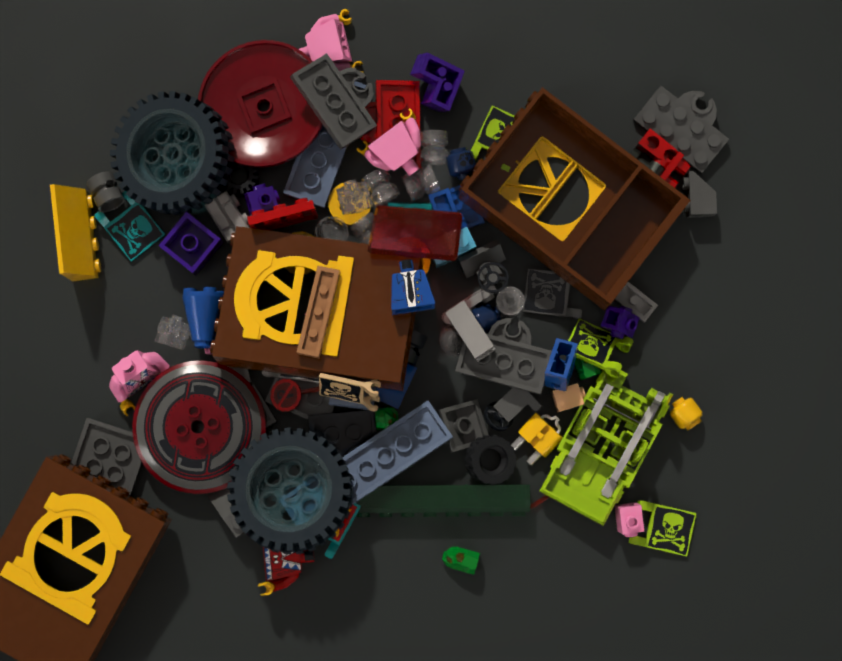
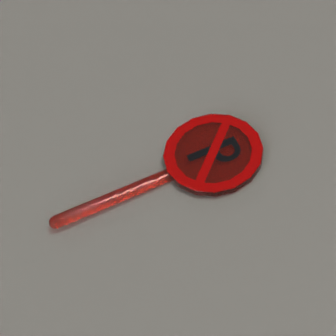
M282 379L273 385L270 399L276 409L282 412H289L300 404L302 394L319 391V386L301 390L295 381Z

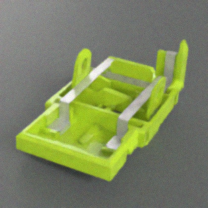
M622 370L617 378H613L605 371H601L602 373L596 380V387L590 386L583 399L584 404L580 405L557 448V451L560 453L558 456H555L550 466L551 470L539 491L604 526L614 505L619 503L624 493L622 491L624 487L629 489L663 425L659 421L661 417L664 418L670 407L668 404L673 396L670 392L666 396V394L653 388L649 390L646 398L622 386L628 376ZM583 406L589 408V409H584V410L581 412ZM612 415L617 417V420L610 433L604 431L608 424L607 420L611 419ZM621 420L626 422L624 427L632 432L624 430L616 437L614 434ZM571 429H572L571 434L574 435V436H576L577 439L574 438L573 436L569 435V432H570ZM602 436L606 441L598 455L593 453L595 448L588 444L596 445ZM611 441L614 443V446L606 460L602 456ZM640 460L636 470L632 469L631 467L636 466L637 462Z

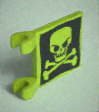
M493 105L491 106L470 150L474 153L475 161L481 148L488 150L494 141L499 142L500 134L508 124L510 126L513 125L514 115ZM502 164L501 169L509 172L511 168L510 166H507L505 164Z
M579 318L568 340L578 343L576 358L599 367L611 377L617 378L622 365L619 362L608 361L615 345L622 352L628 353L633 344V339L630 337H623V339L610 335L611 332Z
M638 500L637 503L642 506V510L651 512L646 538L640 536L629 537V543L687 557L696 513Z

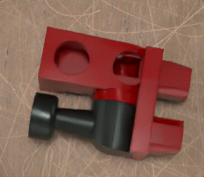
M651 128L630 153L674 188L679 182L669 176L674 170L683 177L691 167L683 159L684 154L680 151L678 152L677 149ZM641 152L650 156L652 161L649 163L639 157Z

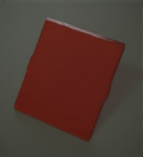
M378 205L375 208L367 251L371 254L455 261L458 258L462 214L459 212Z

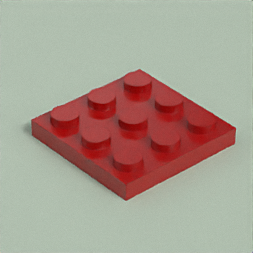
M308 198L296 200L294 205L286 206V204H279L274 206L271 211L265 212L264 209L251 212L252 216L247 217L251 228L272 231L317 219L318 214L313 200L308 201Z

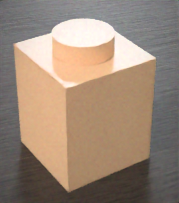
M578 383L568 386L567 391H551L557 413L584 404L583 399L586 394L584 388L579 387Z

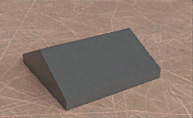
M478 399L438 410L441 420L453 436L448 441L451 453L469 448L471 442H474L476 438L488 435Z

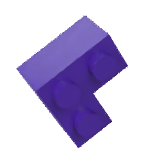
M428 52L417 55L410 75L428 83L421 104L437 112L450 111L465 70Z

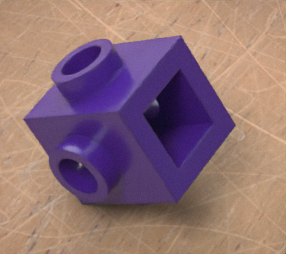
M265 184L254 186L253 191L244 194L250 215H252L251 212L264 209L265 212L271 211L280 202L277 190H273V186L266 187Z
M608 306L601 327L611 331L610 335L619 339H623L624 336L633 338L640 317L632 314L633 310L628 307L620 306V308Z

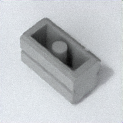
M226 191L214 198L210 204L206 203L205 207L227 243L230 244L231 234L235 233L236 226L249 228L246 213L241 215L237 207L240 206V203L235 195L230 196Z

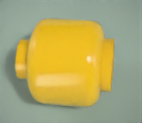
M680 397L672 403L674 408L670 410V416L680 429L686 428L688 431L702 421L700 418L703 413L693 398L684 400L683 397Z

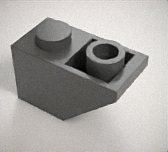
M689 171L682 180L683 190H686V196L691 200L684 208V212H687V218L714 217L717 214L716 191L694 171Z

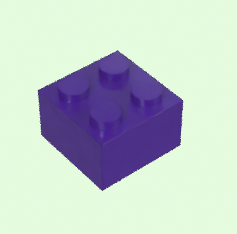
M186 212L159 244V247L197 276L224 242Z

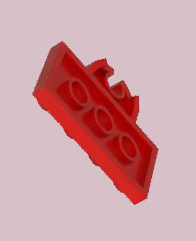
M376 80V102H370L365 109L377 126L360 137V139L368 144L373 143L400 121H403L400 113L404 117H408L410 115L409 109L415 114V120L420 129V81ZM421 146L418 149L419 153L412 158L419 168L421 167Z

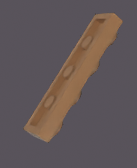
M317 266L296 352L299 355L320 359L341 273L340 270Z

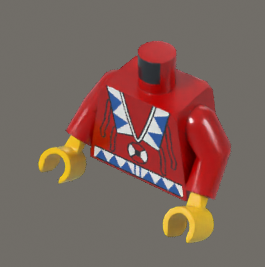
M263 547L266 582L259 583L258 587L264 585L266 592L260 595H270L272 592L285 589L295 582L299 577V573L303 572L302 563L315 562L314 550H305L303 554L291 552L290 555L283 552L276 553Z

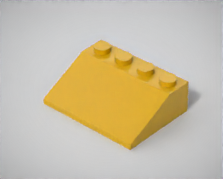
M56 184L50 185L59 274L71 281L99 278L98 272H101V263L96 258L99 243L97 237L94 238L93 229L97 228L95 216H92L91 208H94L93 196L86 189Z

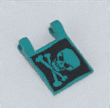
M124 191L122 194L131 205L128 209L111 222L103 212L98 211L94 216L132 262L164 237L165 233L145 208L136 203L134 199L129 198L126 195L127 191Z

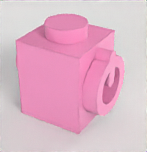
M633 502L614 505L617 531L625 537L638 536V532H644L642 506Z

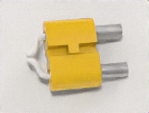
M535 412L518 430L520 436L511 446L516 451L525 441L530 443L536 451L528 458L527 462L533 466L541 456L546 458L561 442L563 437L560 435L561 427L558 424L560 419L556 415L554 417L547 414L540 416ZM544 418L555 420L558 431L551 427Z

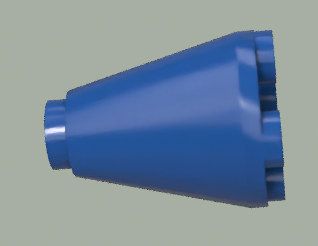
M204 287L203 291H197L195 288L183 289V304L195 348H210L212 340L216 338L217 332L214 331V324L216 318L219 319L221 310H218V303L220 297H223L224 291H217L215 287Z

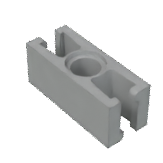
M464 300L445 312L477 362L496 350Z

